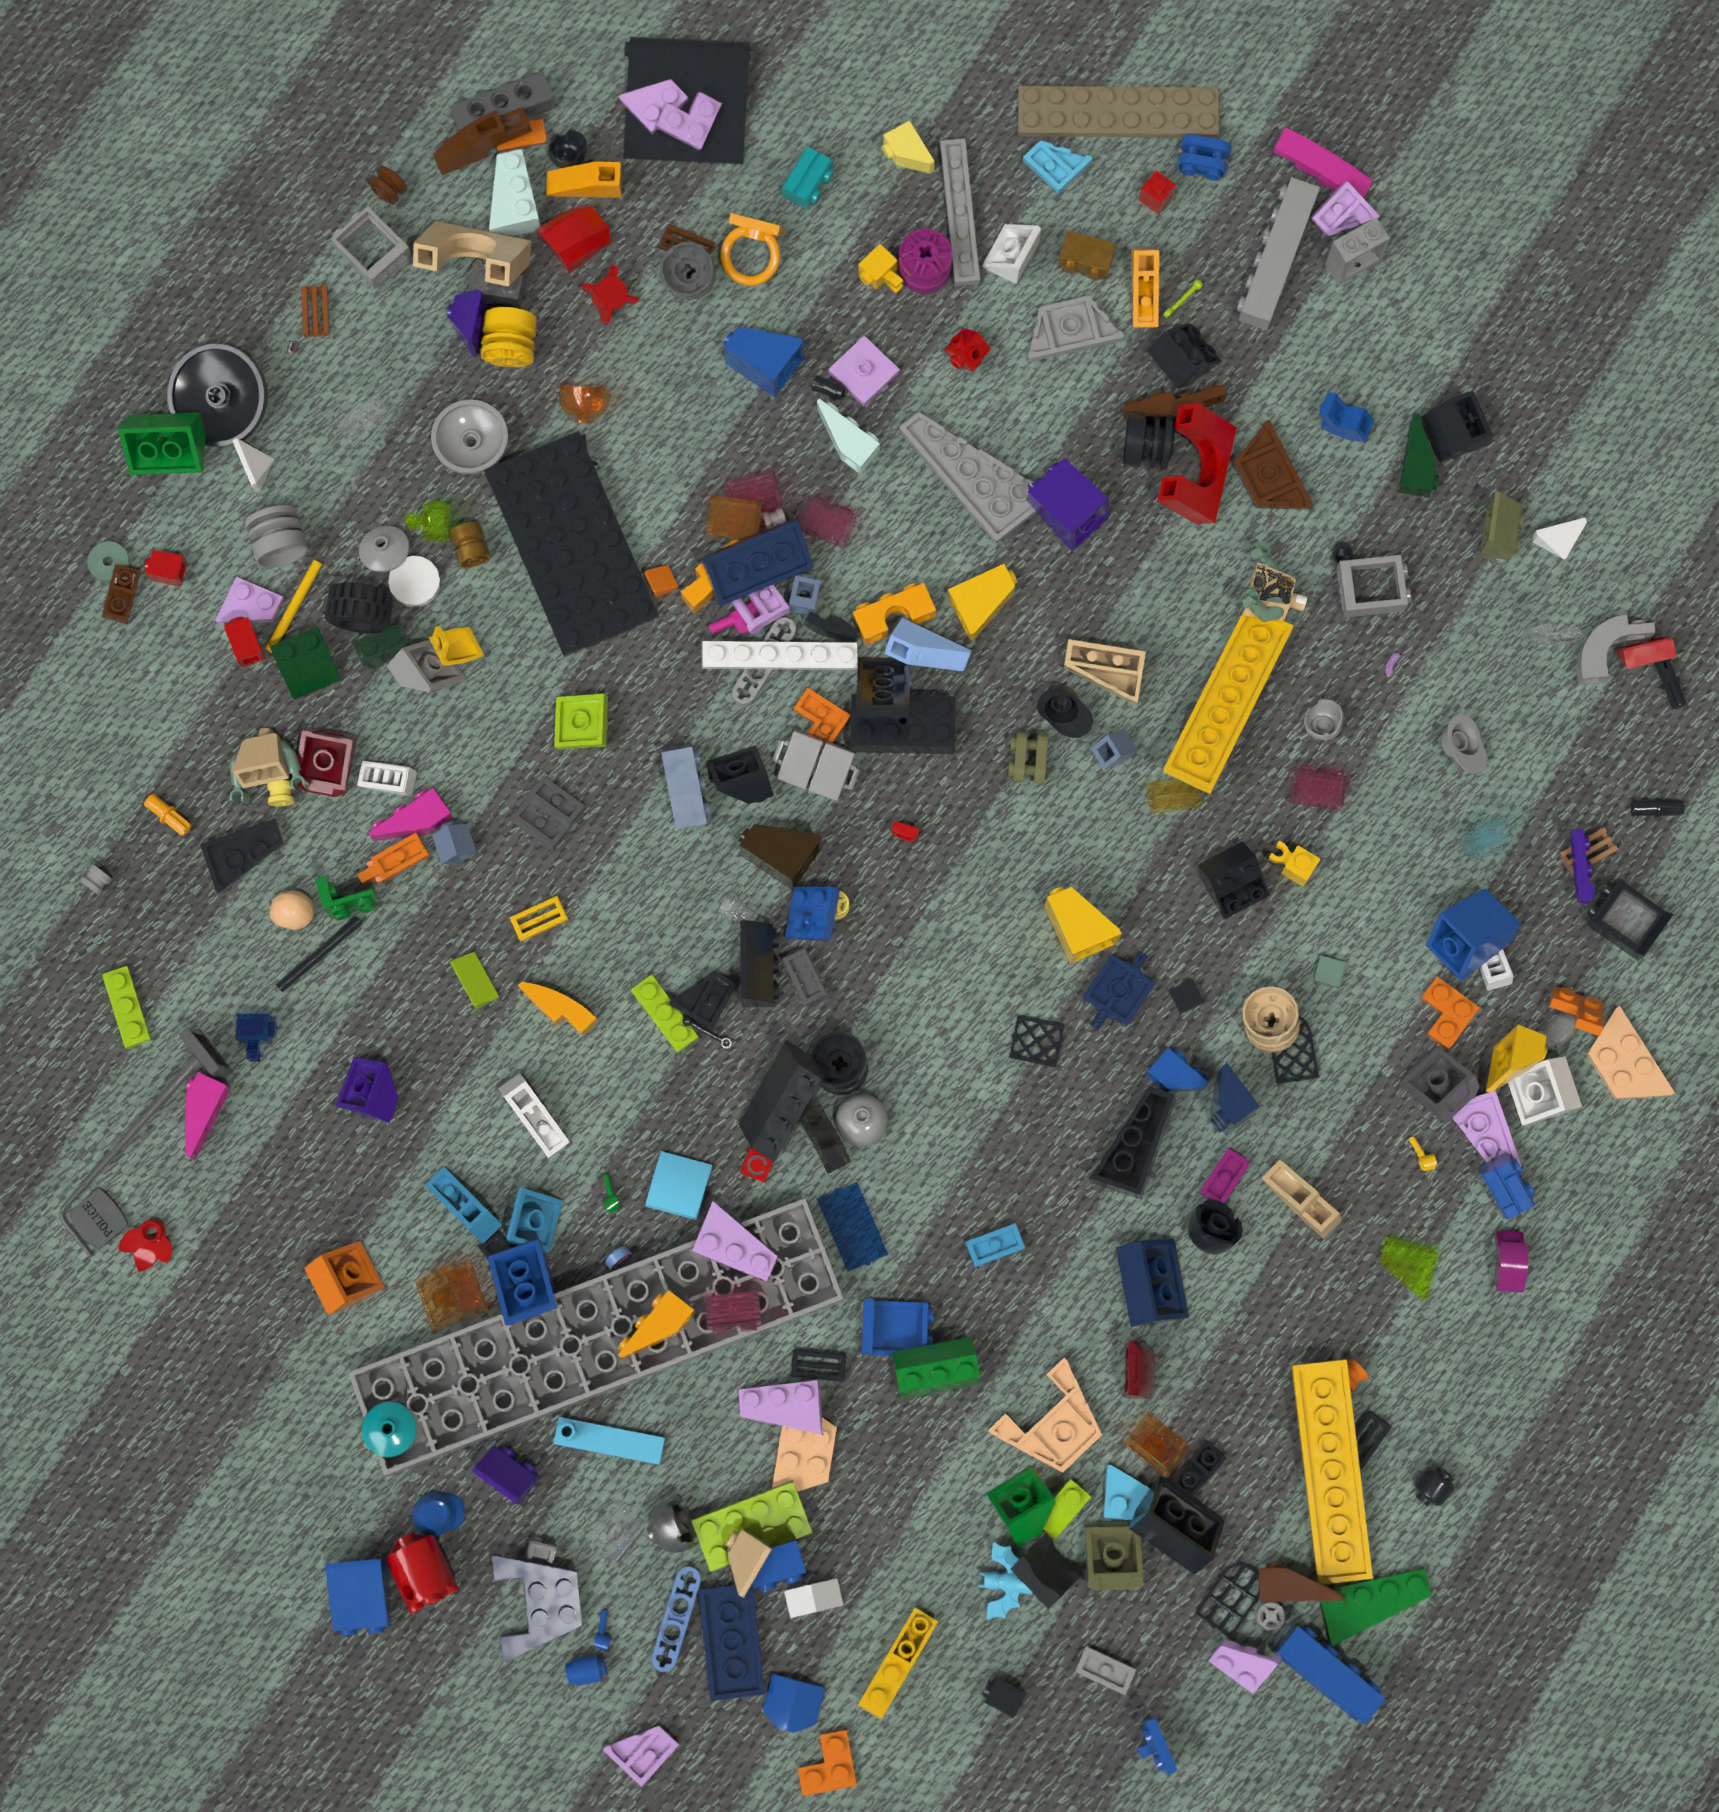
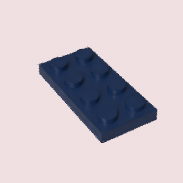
M795 518L701 557L715 599L720 607L814 567L798 520Z
M752 1584L744 1598L738 1595L735 1585L698 1590L710 1701L765 1695L755 1596Z

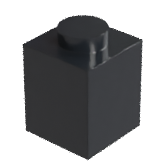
M996 1677L994 1682L988 1680L982 1695L986 1697L984 1703L1014 1718L1026 1693Z

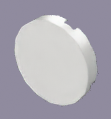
M410 556L406 558L402 565L390 571L388 583L392 595L399 603L408 607H420L427 605L438 594L440 576L437 568L431 561L420 556Z

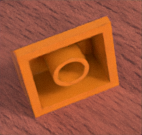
M361 1241L322 1254L304 1268L328 1315L347 1309L385 1288Z

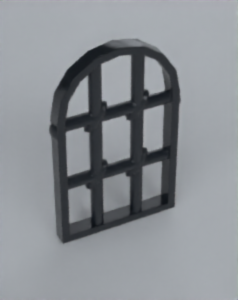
M1247 1564L1228 1566L1219 1574L1217 1581L1195 1614L1209 1623L1212 1628H1216L1232 1639L1254 1604L1258 1602L1260 1587L1256 1597L1248 1591L1256 1579L1259 1582V1573ZM1241 1566L1234 1578L1231 1577L1229 1579L1224 1575L1229 1569ZM1245 1568L1251 1569L1254 1575L1247 1586L1242 1588L1236 1581ZM1223 1579L1229 1585L1222 1596L1216 1598L1212 1595V1592L1220 1580ZM1235 1587L1242 1593L1235 1604L1229 1607L1223 1601L1230 1590ZM1249 1597L1253 1602L1242 1616L1235 1610L1243 1598ZM1208 1598L1216 1602V1605L1208 1617L1205 1618L1199 1612ZM1223 1607L1229 1613L1218 1627L1210 1620L1218 1608ZM1235 1616L1240 1621L1231 1635H1229L1223 1628L1229 1619Z

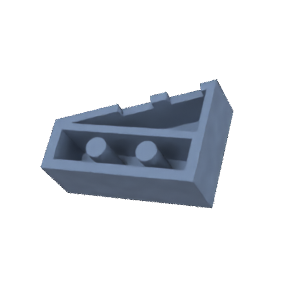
M692 743L661 749L676 830L707 824L706 817H711L708 801L703 802L701 792L706 791L704 777L698 776L696 766L701 765L699 751H693Z

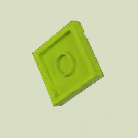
M605 694L556 697L554 748L563 750L606 747L608 696Z

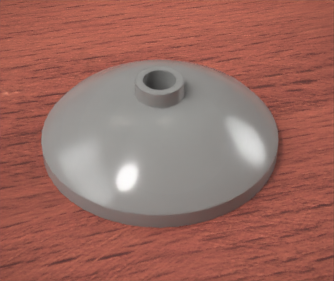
M462 400L449 405L438 415L432 427L431 443L435 455L448 469L461 474H478L500 461L508 445V429L502 415L493 406L479 400ZM471 439L476 440V444L473 446L467 445Z

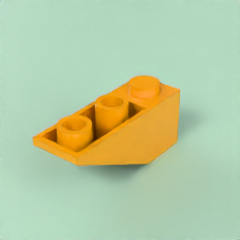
M591 162L547 171L546 196L622 198L623 174L621 162Z
M669 1290L666 1294L661 1292L653 1301L652 1306L655 1308L649 1316L644 1314L636 1323L635 1327L638 1330L632 1337L626 1336L618 1347L621 1352L618 1356L621 1359H625L679 1334L695 1314L694 1309Z

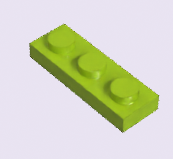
M125 966L102 974L125 1048L130 1049L152 1041L129 967Z
M652 974L631 989L632 994L677 1054L699 1039L691 1026L683 1025V1015L667 1005L671 999Z

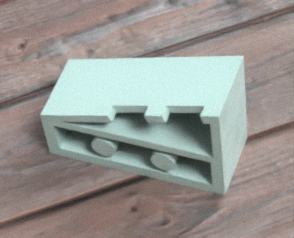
M522 149L498 154L489 231L511 237L536 231L540 228V223Z

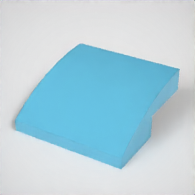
M661 1151L645 1206L697 1220L712 1171V1165Z

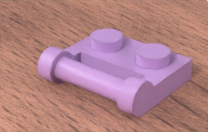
M774 585L747 595L761 614L757 618L753 616L741 598L731 602L746 622V628L752 635L760 632L764 626L790 612V607Z

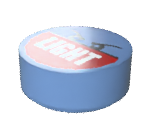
M621 1246L607 1257L605 1263L611 1271H614L631 1258L632 1253L627 1246Z

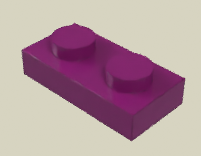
M1228 1148L1199 1191V1194L1208 1200H1215L1224 1204L1251 1162Z

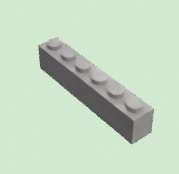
M1292 177L1288 186L1283 185L1278 198L1282 200L1280 208H1274L1270 220L1274 222L1272 230H1266L1262 244L1266 245L1264 252L1258 251L1253 265L1258 267L1255 275H1249L1245 286L1246 289H1249L1247 297H1241L1237 311L1241 312L1239 321L1268 330L1320 187Z

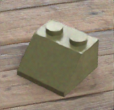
M1495 491L1486 508L1479 556L1510 561L1514 553L1519 552L1521 538H1517L1518 529H1522L1524 514L1520 513L1522 504L1501 492Z

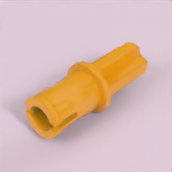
M153 793L146 799L144 806L156 814L162 824H168L181 836H184L191 830V823L177 813L174 806H169L157 794Z

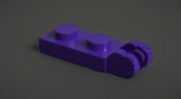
M1573 829L1570 832L1575 894L1577 895V901L1581 905H1585L1595 897L1594 885L1588 880V877H1592L1591 861L1586 859V851L1590 850L1589 836H1584V829Z

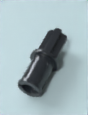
M1667 659L1665 662H1655L1654 665L1662 682L1660 687L1665 690L1671 708L1680 709L1684 707L1686 700L1679 685L1681 680L1676 677L1671 659Z
M1659 798L1654 800H1632L1630 805L1631 816H1654L1655 818H1659V816H1682L1685 811V805L1682 800H1660Z

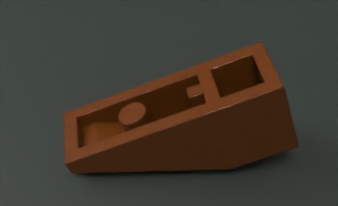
M1283 1562L1266 1563L1267 1568H1259L1260 1602L1346 1601L1345 1594L1292 1568H1283Z

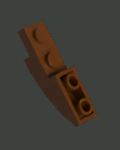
M523 107L499 116L496 110L462 128L442 144L433 155L441 175H445L488 157L486 150L533 131Z
M1212 384L1195 394L1191 392L1181 394L1175 400L1172 391L1166 393L1158 391L1150 395V398L1144 400L1133 399L1127 402L1126 406H1123L1122 416L1123 419L1127 420L1129 412L1146 413L1147 424L1152 425L1155 415L1160 414V425H1164L1166 415L1173 416V425H1175L1179 405L1199 403L1207 408L1224 402L1227 392L1223 384L1219 386Z

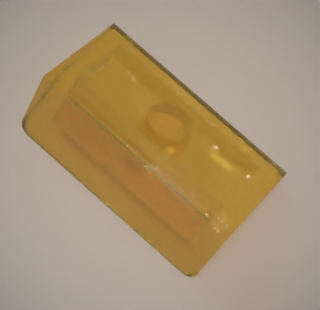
M1179 779L1145 783L1150 814L1201 808L1200 789Z

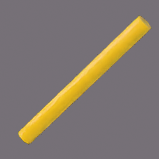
M312 561L266 645V651L272 653L270 646L281 642L322 567L320 562Z

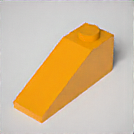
M1131 247L1133 327H1158L1159 249L1157 247Z

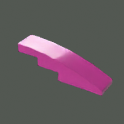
M1286 127L1273 151L1296 163L1295 168L1316 177L1317 183L1334 191L1344 181H1348L1364 198L1373 182L1332 152Z

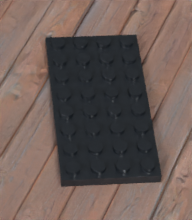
M579 431L484 470L564 657L659 618Z

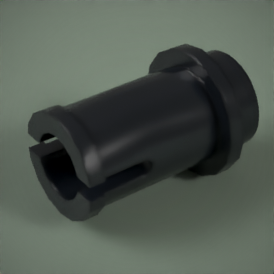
M819 375L815 377L814 381L823 384V387L813 384L812 391L830 396L833 401L837 399L842 400L846 386L842 385L841 381L836 383Z

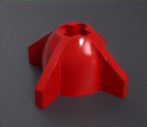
M616 265L611 266L606 277L598 280L594 285L589 283L582 285V290L591 296L593 304L599 309L603 324L610 323L613 310L622 307L625 303L635 304L639 301V298L627 295L625 284L621 279L617 278L619 266Z

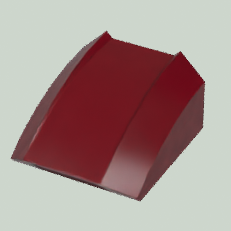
M306 727L303 729L298 751V761L301 767L299 773L309 782V789L304 788L302 781L297 786L306 792L331 797L344 794L352 768L357 737L321 728Z
M1129 1340L1125 1344L1124 1399H1147L1157 1389L1155 1386V1358L1157 1354L1146 1343Z

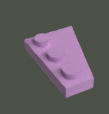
M1496 1090L1471 1099L1453 1116L1452 1119L1486 1163L1494 1161V1159L1503 1154H1508L1510 1160L1516 1158L1520 1167H1522Z
M712 1201L692 1252L768 1282L778 1256Z
M818 1380L739 1389L740 1416L742 1418L789 1427L799 1431H808L823 1436L820 1382Z

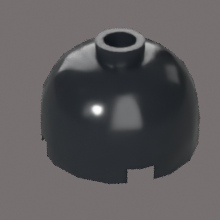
M1206 1200L1203 1204H1199L1190 1215L1187 1227L1188 1235L1192 1243L1199 1250L1207 1254L1217 1255L1225 1253L1242 1238L1243 1228L1241 1221L1238 1217L1234 1219L1230 1214L1232 1209L1227 1205L1215 1200Z

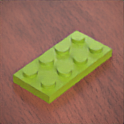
M793 1480L691 1519L710 1572L730 1565L727 1554L729 1547L725 1544L733 1531L738 1533L740 1527L767 1542L771 1548L812 1533Z

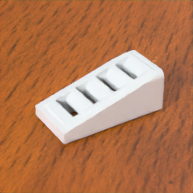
M362 761L357 786L412 796L417 772L410 767ZM371 769H375L372 782H368ZM384 771L382 784H380L379 780L381 772ZM393 772L395 773L393 785H389Z
M1503 949L1479 967L1487 991L1510 985L1513 982V973ZM1498 962L1500 963V966L1488 969L1487 965H1491Z

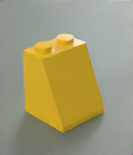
M1062 886L1049 892L1050 896L1047 897L1044 908L1070 964L1118 944L1122 934L1120 929L1072 887L1064 889Z

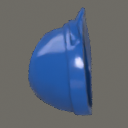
M429 1491L415 1503L412 1510L414 1525L418 1530L426 1535H434L435 1537L457 1529L463 1523L465 1517L462 1500L452 1493Z

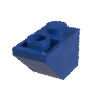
M1167 1048L1146 1073V1076L1165 1092L1204 1090L1209 1083L1205 1080L1207 1078L1206 1074L1197 1067L1191 1068L1185 1062L1187 1060L1186 1057L1176 1049L1172 1051Z

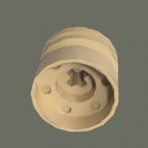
M1274 986L1262 987L1254 991L1246 999L1242 1010L1245 1034L1248 1040L1258 1050L1268 1053L1281 1052L1289 1048L1296 1041L1300 1031L1298 1005L1293 996L1284 989ZM1275 1020L1276 1023H1274L1273 1027H1268L1270 1021Z

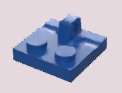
M794 887L785 938L790 940L830 941L840 890L835 887Z
M1150 1716L1141 1720L1144 1726L1141 1730L1147 1743L1137 1747L1140 1757L1145 1758L1155 1754L1153 1759L1159 1771H1163L1166 1775L1178 1771L1156 1718Z

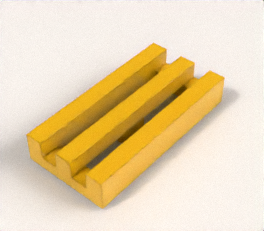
M558 896L509 917L520 942L568 921ZM556 904V909L518 925L517 921ZM559 913L561 915L556 919H553L532 930L522 933V930L526 928H529Z

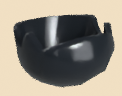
M569 129L563 136L556 134L548 146L549 158L559 168L580 165L586 157V138L582 133L573 129Z

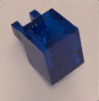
M237 1014L236 1040L240 1044H247L246 1059L249 1062H260V1044H272V1037L277 1036V1022L273 1021L269 1014Z

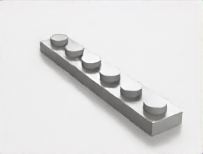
M965 139L940 141L950 246L952 248L954 285L980 284Z

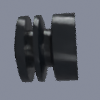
M1129 412L1123 466L1140 467L1143 457L1149 456L1150 468L1154 469L1156 457H1160V469L1167 470L1174 448L1175 430L1173 416L1166 415L1164 427L1160 426V414L1155 415L1152 425H1147L1146 413Z
M832 1032L817 1041L812 1049L811 1056L832 1068L821 1087L826 1092L837 1096L849 1095L857 1091L865 1083L869 1072L868 1060L861 1042L853 1035L844 1032ZM840 1061H843L846 1067H842L841 1071L838 1072L836 1066L840 1064Z

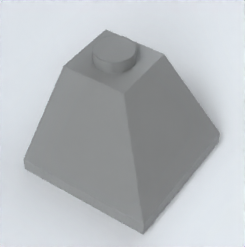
M430 640L401 648L387 665L401 687L426 692L453 685L466 679L456 664L442 665Z

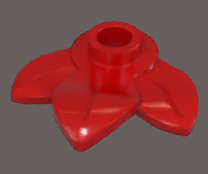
M156 1219L146 1220L139 1229L129 1230L125 1233L119 1244V1251L134 1253L135 1265L140 1272L151 1268L157 1259L168 1263L173 1252L171 1242L165 1237V1226ZM156 1228L157 1235L150 1238L148 1235L149 1230Z

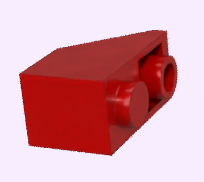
M236 617L224 625L236 660L241 667L266 660L258 632L249 617Z

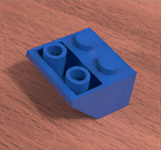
M795 1540L771 1548L769 1555L752 1582L753 1589L759 1588L760 1592L763 1593L776 1589V1582L786 1580L787 1584L803 1580L802 1574L807 1573L798 1541Z

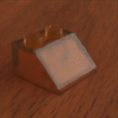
M471 1260L446 1265L415 1282L432 1332L467 1321L488 1311Z

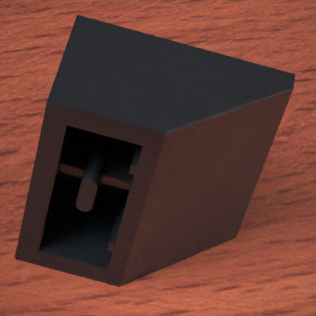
M1191 323L1165 330L1146 350L1177 389L1191 385L1221 362L1216 350L1206 343L1199 329Z
M1474 390L1448 399L1421 417L1440 463L1486 447L1493 437Z
M1243 841L1197 865L1203 884L1224 920L1270 896L1257 857Z

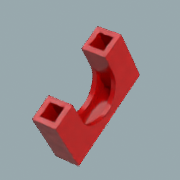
M1199 403L1179 405L1174 430L1189 438L1198 448L1201 457V472L1196 483L1182 475L1162 477L1157 501L1194 524L1215 523L1237 427Z

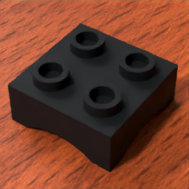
M1047 1533L1010 1568L1017 1578L1031 1590L1047 1609L1051 1608L1084 1574L1078 1566L1071 1564L1060 1555L1052 1538Z

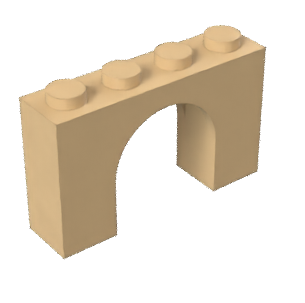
M435 221L414 242L413 266L438 271L448 260L453 258H482L486 260L485 282L509 287L530 265L531 241Z

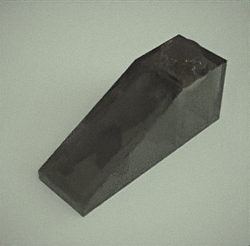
M815 1097L800 1124L825 1171L829 1174L850 1163L851 1160L843 1142L817 1097Z

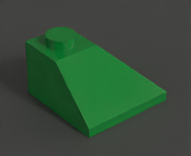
M1033 1466L986 1493L1018 1547L1042 1533L1056 1503Z

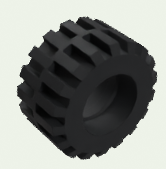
M356 582L333 584L329 588L325 619L332 625L344 630L368 634L381 633L389 630L394 597L387 591L368 584Z

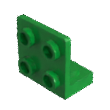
M326 876L315 879L323 909L331 919L335 918L337 921L344 920L351 916L350 913L361 911V913L371 912L376 909V905L381 904L380 898L374 889L341 898L334 882L330 883Z

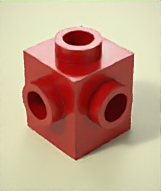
M962 328L951 339L950 344L944 351L950 357L949 362L955 368L973 371L981 364L982 359L991 348L977 331Z

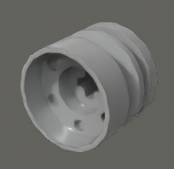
M291 505L272 506L253 513L245 520L249 539L254 542L252 550L258 566L264 568L279 567L298 561L309 552L304 533L299 531L301 523L295 507Z

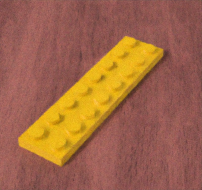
M1242 613L1163 769L1164 773L1211 794L1294 625L1283 620L1262 622L1258 617L1246 616Z
M1347 1360L1291 1365L1317 1581L1329 1584L1373 1579Z

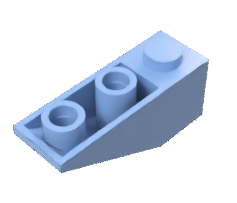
M901 618L890 636L884 654L907 665L964 671L972 650Z

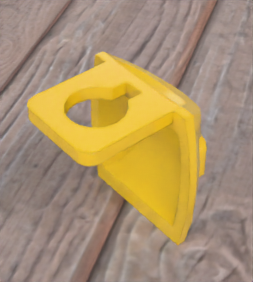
M436 626L433 636L429 637L443 666L466 663L484 656L470 627L443 631L441 626Z

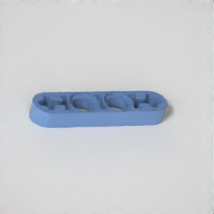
M693 1567L682 1568L676 1576L652 1655L653 1666L660 1672L670 1671L677 1663L701 1584V1575ZM689 1571H692L693 1577L696 1578V1583H691L688 1588L689 1592L693 1591L692 1598L686 1594L676 1593L678 1587L683 1590L685 1581L681 1580L682 1575H687ZM677 1598H684L688 1602V1610L683 1614H678L673 1609V1603ZM671 1624H675L680 1628V1636L674 1641L668 1640L665 1636V1629ZM661 1641L668 1645H677L676 1651L670 1649L668 1657L672 1659L671 1664H666L665 1667H661L660 1661L657 1660V1656L663 1655L665 1647H660Z

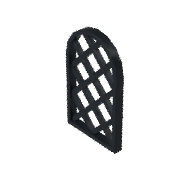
M1299 1016V1020L1303 1024L1298 1035H1301L1307 1041L1303 1047H1300L1295 1042L1292 1044L1300 1050L1295 1058L1287 1053L1289 1048L1281 1051V1055L1277 1060L1275 1052L1272 1053L1277 1084L1319 1078L1312 1039L1313 1035L1309 1024L1303 1017ZM1305 1026L1307 1028L1309 1037L1303 1032H1301ZM1309 1042L1312 1054L1305 1050ZM1302 1052L1310 1057L1306 1065L1297 1060ZM1284 1055L1292 1060L1287 1068L1279 1063ZM1312 1061L1314 1063L1315 1072L1308 1068ZM1294 1063L1303 1068L1298 1076L1290 1071ZM1277 1066L1285 1071L1280 1078ZM1305 1070L1313 1075L1308 1077H1301ZM1287 1073L1294 1077V1079L1283 1080Z

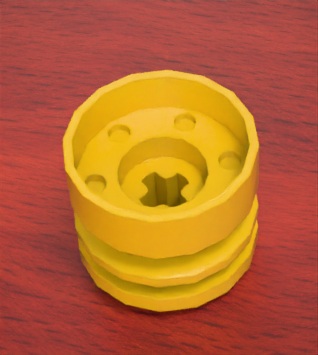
M498 307L487 310L484 313L483 332L486 335L482 338L481 342L483 346L480 353L481 358L488 363L503 367H525L531 365L534 362L533 351L535 350V343L532 339L536 336L537 317L531 312L511 307Z

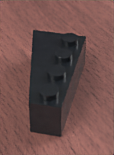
M1148 1087L1131 1113L1130 1118L1124 1127L1121 1128L1117 1138L1090 1176L1091 1183L1142 1200L1176 1101L1175 1094Z

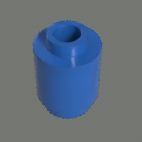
M598 1654L575 1658L571 1662L565 1663L569 1685L576 1684V1686L601 1682L603 1681V1675H607L605 1659H599Z

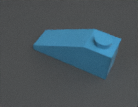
M445 1167L425 1184L482 1244L502 1226Z

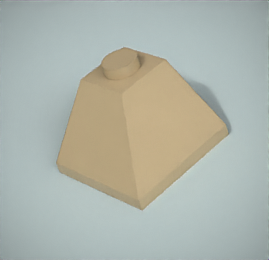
M740 1527L738 1533L735 1531L731 1533L725 1545L729 1547L727 1554L738 1595L744 1598L769 1555L771 1547L767 1542Z

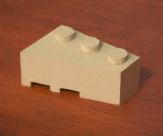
M1068 639L1064 669L1137 705L1146 652Z

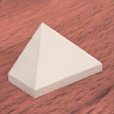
M236 438L232 441L255 493L259 492L274 459Z
M1586 518L1536 530L1532 536V541L1551 553L1566 559L1587 523Z

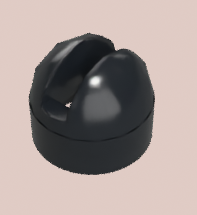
M1337 542L1334 545L1332 556L1336 563L1339 564V561L1352 560L1353 550L1348 542ZM1340 549H1343V556H1339Z

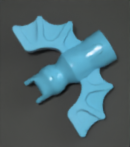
M994 1541L992 1559L1003 1564L1007 1568V1572L1003 1574L994 1571L979 1572L980 1575L984 1576V1584H978V1587L991 1590L1002 1589L1006 1593L1003 1597L988 1602L987 1620L993 1617L1005 1619L1010 1609L1020 1607L1018 1601L1020 1593L1032 1595L1031 1590L1010 1569L1020 1558L1013 1554L1010 1545L1001 1546Z

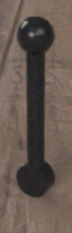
M685 1016L682 1019L683 1025L692 1026L721 1043L722 1047L729 1048L732 1043L729 1038L718 1036L692 1021L691 1017Z

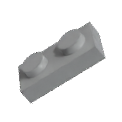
M1085 1646L1074 1672L1126 1695L1136 1669Z

